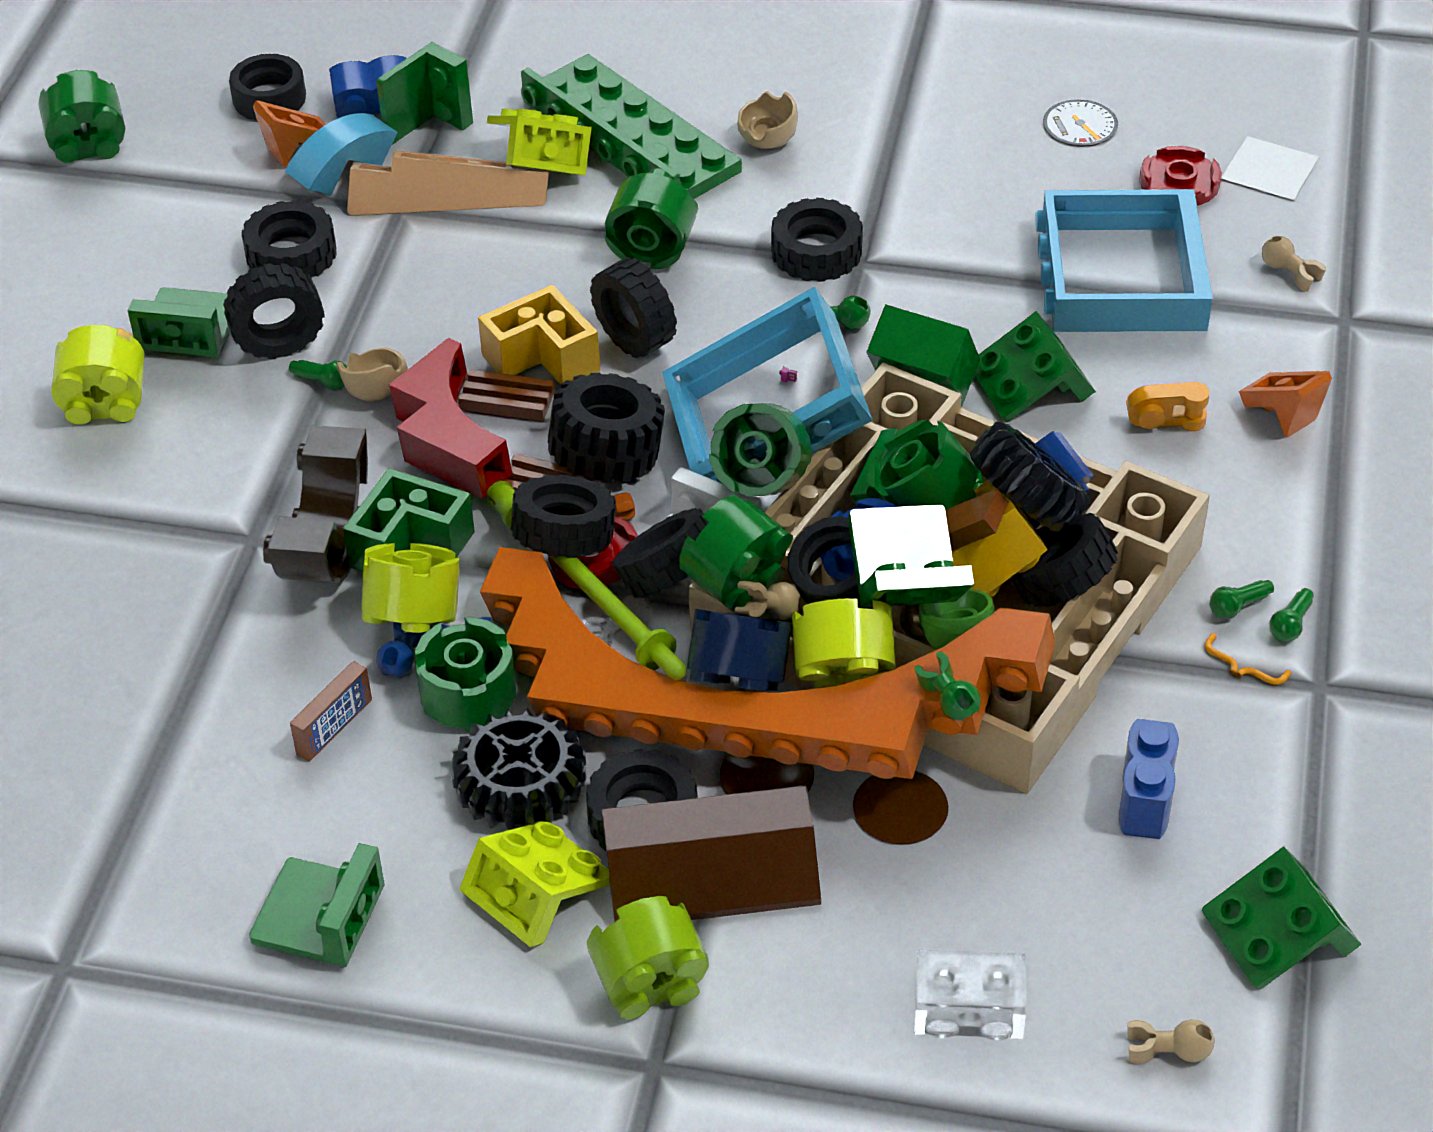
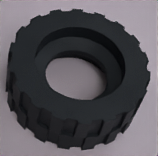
M805 198L801 199V201H793L787 204V207L781 208L777 212V216L772 220L771 253L774 263L776 262L778 268L781 271L787 272L789 276L801 278L803 281L809 282L810 280L824 282L828 279L835 280L840 278L841 275L850 273L852 268L859 264L860 257H862L863 224L860 221V216L857 212L852 211L851 207L847 204L843 205L834 199ZM807 234H826L836 238L837 241L826 245H809L796 239Z
M292 200L290 202L279 201L273 205L268 204L258 212L252 213L250 215L251 218L243 224L242 240L247 265H249L250 269L263 267L264 264L280 265V263H284L294 268L296 266L302 269L305 275L308 274L312 278L323 274V271L326 268L329 269L333 264L332 260L336 258L337 247L332 218L329 214L325 213V209L314 206V203ZM301 236L309 238L305 243L295 247L278 248L270 246L272 242L284 237Z
M628 257L595 274L596 276L591 280L590 293L596 317L603 326L605 333L612 339V342L621 348L625 354H630L634 358H643L674 339L673 336L676 335L677 318L674 314L673 303L670 301L669 294L660 283L659 278L650 271L648 266L641 264L635 258L631 260Z
M280 263V265L264 264L263 267L252 268L248 270L247 274L240 275L235 280L236 283L229 287L227 291L228 296L224 299L223 306L232 338L236 345H240L242 351L251 353L253 357L276 359V357L291 356L292 353L305 349L308 343L313 342L317 338L318 331L322 330V318H325V314L312 278L308 274L305 275L302 269L296 266L293 268L284 263ZM287 298L295 304L294 312L280 322L258 324L253 318L254 310L267 301Z
M560 474V476L543 475L540 478L528 479V482H522L518 486V490H515L513 493L512 536L515 540L520 541V545L523 547H528L532 551L542 552L552 557L576 558V556L592 555L596 551L604 550L605 546L612 542L616 499L611 495V491L600 486V483L589 481L579 476L572 477Z
M700 508L684 510L667 517L665 520L656 523L645 532L639 534L618 552L616 558L613 559V567L634 598H645L649 595H655L688 577L680 569L679 556L686 538L689 536L696 541L700 532L709 523L702 517L704 513Z
M1089 512L1084 514L1075 526L1072 525L1065 533L1051 531L1046 526L1036 529L1037 534L1048 550L1040 555L1039 561L1031 569L1023 573L1017 572L1011 579L1026 604H1032L1033 607L1037 608L1041 606L1051 607L1058 603L1068 602L1101 582V579L1109 574L1112 570L1111 567L1116 563L1118 550L1100 518L1096 517L1094 513Z
M635 749L634 752H622L616 754V757L611 760H605L600 764L598 771L592 773L590 785H587L586 788L588 825H590L592 837L599 841V846L606 851L602 809L616 808L621 796L636 790H652L662 793L667 802L698 798L695 777H691V770L686 765L679 763L678 758L672 755H664L662 751Z

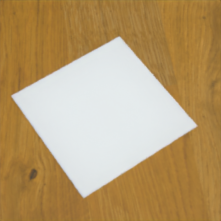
M1247 136L1221 179L1294 200L1319 157Z

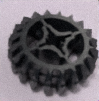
M995 422L978 437L975 446L970 451V457L975 467L992 483V486L998 488L1006 498L1011 500L1031 518H1034L1051 531L1065 533L1084 516V511L1090 505L1089 494L1085 491V488L1077 482V479L1067 469L1061 466L1029 437L1024 436L1018 429H1014L1004 422Z
M528 707L522 715H513L507 708L503 718L497 719L488 714L485 726L472 724L471 731L469 732L470 736L460 737L458 750L453 752L452 784L453 788L456 789L462 808H469V812L474 820L485 817L491 829L503 822L508 830H512L516 824L534 825L539 820L552 823L553 813L567 816L570 803L579 802L581 788L585 787L587 779L585 767L586 754L582 745H580L576 731H568L564 719L552 722L547 711L538 717H534ZM553 762L556 767L549 774L546 772V766ZM490 765L492 772L484 777L482 774Z

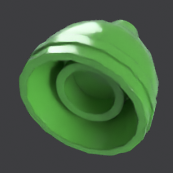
M969 589L956 602L920 604L918 617L924 636L930 645L937 650L994 613L992 598L987 593Z

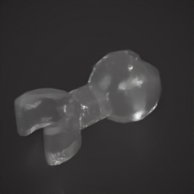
M628 594L620 599L645 625L651 621L653 607L647 598H634L631 594ZM609 616L605 619L589 617L582 621L593 634H600L597 637L609 646L612 644V636L622 630Z

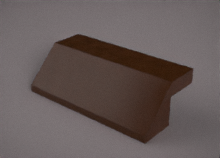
M806 786L602 809L614 922L620 919L616 911L620 907L643 898L666 896L672 906H678L682 902L691 920L821 905L814 825Z

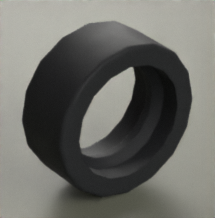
M280 54L252 56L238 63L230 72L229 85L233 105L237 112L247 119L257 121L253 109L256 100L299 111L305 103L306 88L303 70L299 63L289 56ZM265 84L283 85L280 88L269 91L252 90Z
M835 516L820 519L807 526L795 538L788 553V573L803 600L808 604L848 598L858 599V608L861 607L856 571L850 578L838 584L826 586L815 584L810 577L814 562L824 552L836 546L852 545L848 517Z

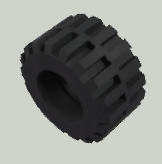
M598 372L590 373L588 376L582 374L575 376L573 381L566 380L561 384L560 389H556L554 393L547 441L548 451L551 456H555L554 461L559 466L567 467V472L573 475H582L586 480L593 481L595 478V480H600L602 483H612L613 481H631V477L640 478L646 474V470H652L658 459L665 408L661 404V398L658 394L652 393V389L647 385L639 384L637 380L630 377H621L619 374H601Z

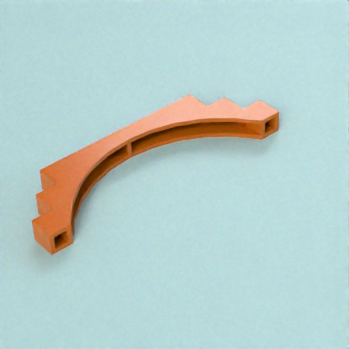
M499 547L480 590V594L492 619L510 625L506 638L512 648L516 672L535 677L527 698L536 717L547 711L552 722L564 719L568 729L590 732L599 737L614 735L634 738L646 744L662 742L680 745L693 751L709 749L727 752L741 758L751 755L775 759L783 764L791 765L798 762L819 765L837 772L844 771L845 769L867 772L884 779L893 777L913 779L928 729H934L947 735L959 733L978 735L992 686L1002 687L1013 692L1022 690L1042 692L1056 644L1049 613L999 608L992 615L946 646L892 671L833 687L781 693L720 690L686 681L674 680L627 659L589 631L562 598L542 552ZM938 652L945 653L949 658L955 680H964L972 683L981 695L979 711L963 721L953 720L946 716L940 706L941 694L939 691L925 690L920 686L914 670L916 665H920L927 672L941 674L936 657Z

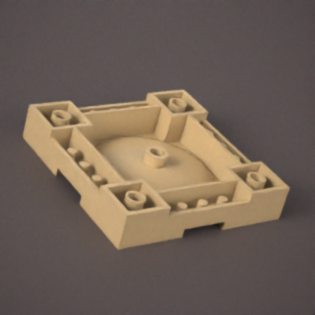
M882 363L861 387L873 421L818 450L811 458L805 474L793 487L782 491L764 512L793 535L792 543L780 564L785 568L784 577L780 582H787L795 586L788 573V553L795 538L807 526L822 518H829L839 510L845 513L857 506L850 495L882 430L897 428L900 431L920 420L928 419L933 425H938V421L943 422L963 448L970 453L978 437L985 429L988 430L995 421L961 408L962 394ZM1022 433L1024 436L1029 437L1034 443L1040 440L1025 433ZM1079 456L1095 476L1086 485L1089 488L1090 505L1084 511V514L1090 512L1100 518L1118 550L1116 563L1111 567L1112 570L1109 574L1105 575L1096 586H1092L1087 592L1072 598L1068 602L1058 603L1051 607L1041 606L1037 608L1033 607L1032 604H1026L1011 578L1002 583L999 591L991 597L994 612L999 608L1050 614L1056 644L1042 692L1027 690L1013 692L1002 687L992 686L978 735L963 733L947 735L934 729H928L923 746L1028 794L1096 698L1098 683L1133 633L1141 634L1200 550L1209 504V494L1128 461H1124L1116 471ZM982 475L984 482H985L986 480H988L987 478H985V477ZM819 557L814 562L810 577L815 584L833 585L834 582L825 571L822 560ZM694 581L690 584L691 635L695 609L736 614ZM802 596L799 598L798 613L803 616V606L808 605ZM766 610L762 615L757 617L770 620H777L769 616ZM791 618V619H788V620H783V621H780V622H789V623H792V618ZM792 626L784 681L802 690L814 689V681L800 680V677L795 674ZM893 630L896 668L935 651L934 648Z

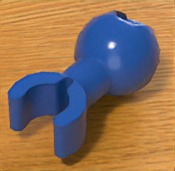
M393 622L394 641H388L377 651L376 664L383 675H394L398 678L406 675L412 669L414 661L411 648L417 647L423 633H404V630L401 629L402 623Z

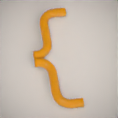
M1211 633L1204 643L1206 651L1210 655L1228 663L1231 666L1229 673L1237 678L1249 674L1266 683L1280 685L1286 682L1292 674L1290 670H1285L1280 677L1273 678L1251 667H1244L1238 670V663L1235 659L1212 647V643L1217 638L1215 633Z

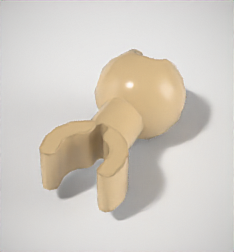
M1274 236L1268 239L1262 246V259L1269 267L1275 269L1285 267L1295 275L1294 281L1301 290L1308 292L1313 278L1317 281L1322 280L1326 267L1319 261H1304L1297 256L1294 245L1288 238Z
M739 581L738 588L746 589L748 594L753 596V600L748 601L744 607L735 608V613L738 615L759 617L766 610L769 616L783 621L791 619L794 611L799 612L798 603L801 595L795 586L787 582L772 584L768 589L763 584L757 582Z
M1190 1019L1182 1021L1174 1030L1155 1031L1151 1024L1140 1020L1127 1023L1128 1039H1141L1145 1041L1142 1045H1130L1128 1047L1129 1062L1132 1064L1147 1063L1153 1059L1156 1053L1175 1052L1182 1060L1195 1063L1204 1061L1214 1048L1215 1039L1210 1027L1200 1020Z

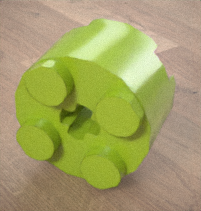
M666 896L643 898L617 909L616 911L620 919L609 925L603 932L598 925L592 929L586 941L588 952L610 1004L617 1008L621 1018L627 1020L636 1019L645 1014L651 1006L668 1000L673 1006H681L689 1003L699 995L700 990L697 983L703 979L708 970L709 961L702 942L682 902L678 906H672Z

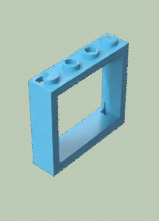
M1194 189L1044 191L1043 210L1035 212L1036 232H1043V234L1038 236V258L1046 259V261L1041 263V286H1049V289L1044 290V314H1052L1054 332L1208 331L1213 298ZM1058 230H1174L1184 293L1066 294Z
M816 287L807 290L662 372L690 471L722 483L716 478L709 462L711 445L697 400L820 331L822 332L840 386L793 412L806 428L810 437L812 453L873 421L835 313ZM679 375L680 381H678L675 377ZM756 440L754 444L757 446V449L753 451L754 457H766L767 445L765 441L758 442Z

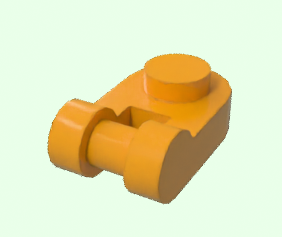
M1200 382L1157 384L1139 387L1133 390L1126 400L1129 420L1133 425L1146 429L1181 426L1188 431H1199L1206 425L1207 411L1205 407L1209 401V389Z

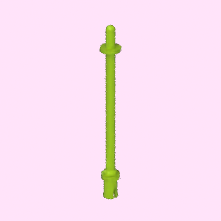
M498 481L487 490L486 494L490 498H486V501L502 516V522L511 531L513 493L515 490L510 483ZM549 556L637 644L635 656L640 665L652 670L661 668L674 680H681L685 677L687 668L675 655L677 644L676 639L665 629L651 631L577 557Z

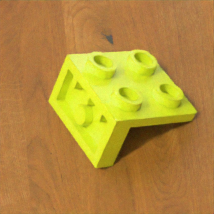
M501 109V116L488 115L487 124L510 127L506 165L586 176L591 127L577 125L578 117L554 114V116L542 115L540 111L528 109Z
M542 821L534 825H527L478 838L459 890L529 947H533L545 942L561 900L610 886L609 870L601 864L600 859L595 854L583 850L567 838L560 827L553 823Z

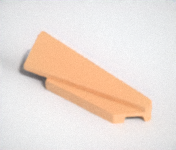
M395 150L392 156L391 167L353 162L349 176L347 212L353 216L543 206L546 203L549 172L527 170L525 167L506 165V162Z

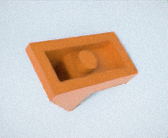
M257 100L253 105L266 146L284 168L287 167L297 146H302L311 135L326 125L319 116Z
M1329 371L1270 372L1240 390L1239 394L1244 407H1264L1265 411L1275 410L1284 436L1290 437L1316 420L1332 377Z

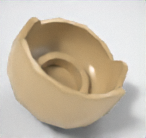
M765 91L757 100L746 103L739 110L738 131L754 147L761 149L782 147L795 135L798 121L797 104L788 92H784L782 97H775L768 91Z
M387 347L371 349L360 355L350 353L347 368L344 367L342 362H337L340 377L349 394L366 402L381 401L391 396L389 384L408 370L404 357L399 352Z

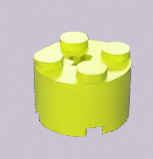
M105 325L77 327L68 332V338L62 343L59 340L55 348L51 394L56 405L65 412L66 420L73 424L83 425L90 422L91 419L112 418L118 422H128L135 417L136 409L139 407L142 399L145 355L141 344L132 336L130 341L118 336V329Z
M395 543L380 544L367 548L363 563L362 620L373 624H382L389 621L402 623V630L412 633L428 632L431 623L454 622L458 603L459 557L455 558L456 553L452 550L427 544L410 543V550L396 552Z
M846 598L819 601L803 606V616L794 611L792 613L795 674L800 677V680L814 681V689L838 686L844 684V682H852L894 670L896 664L891 606L881 601L872 600L873 609L858 608V599Z

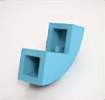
M357 113L340 117L324 125L311 135L295 153L285 172L308 190L332 195L348 160L382 166L398 132L371 114Z

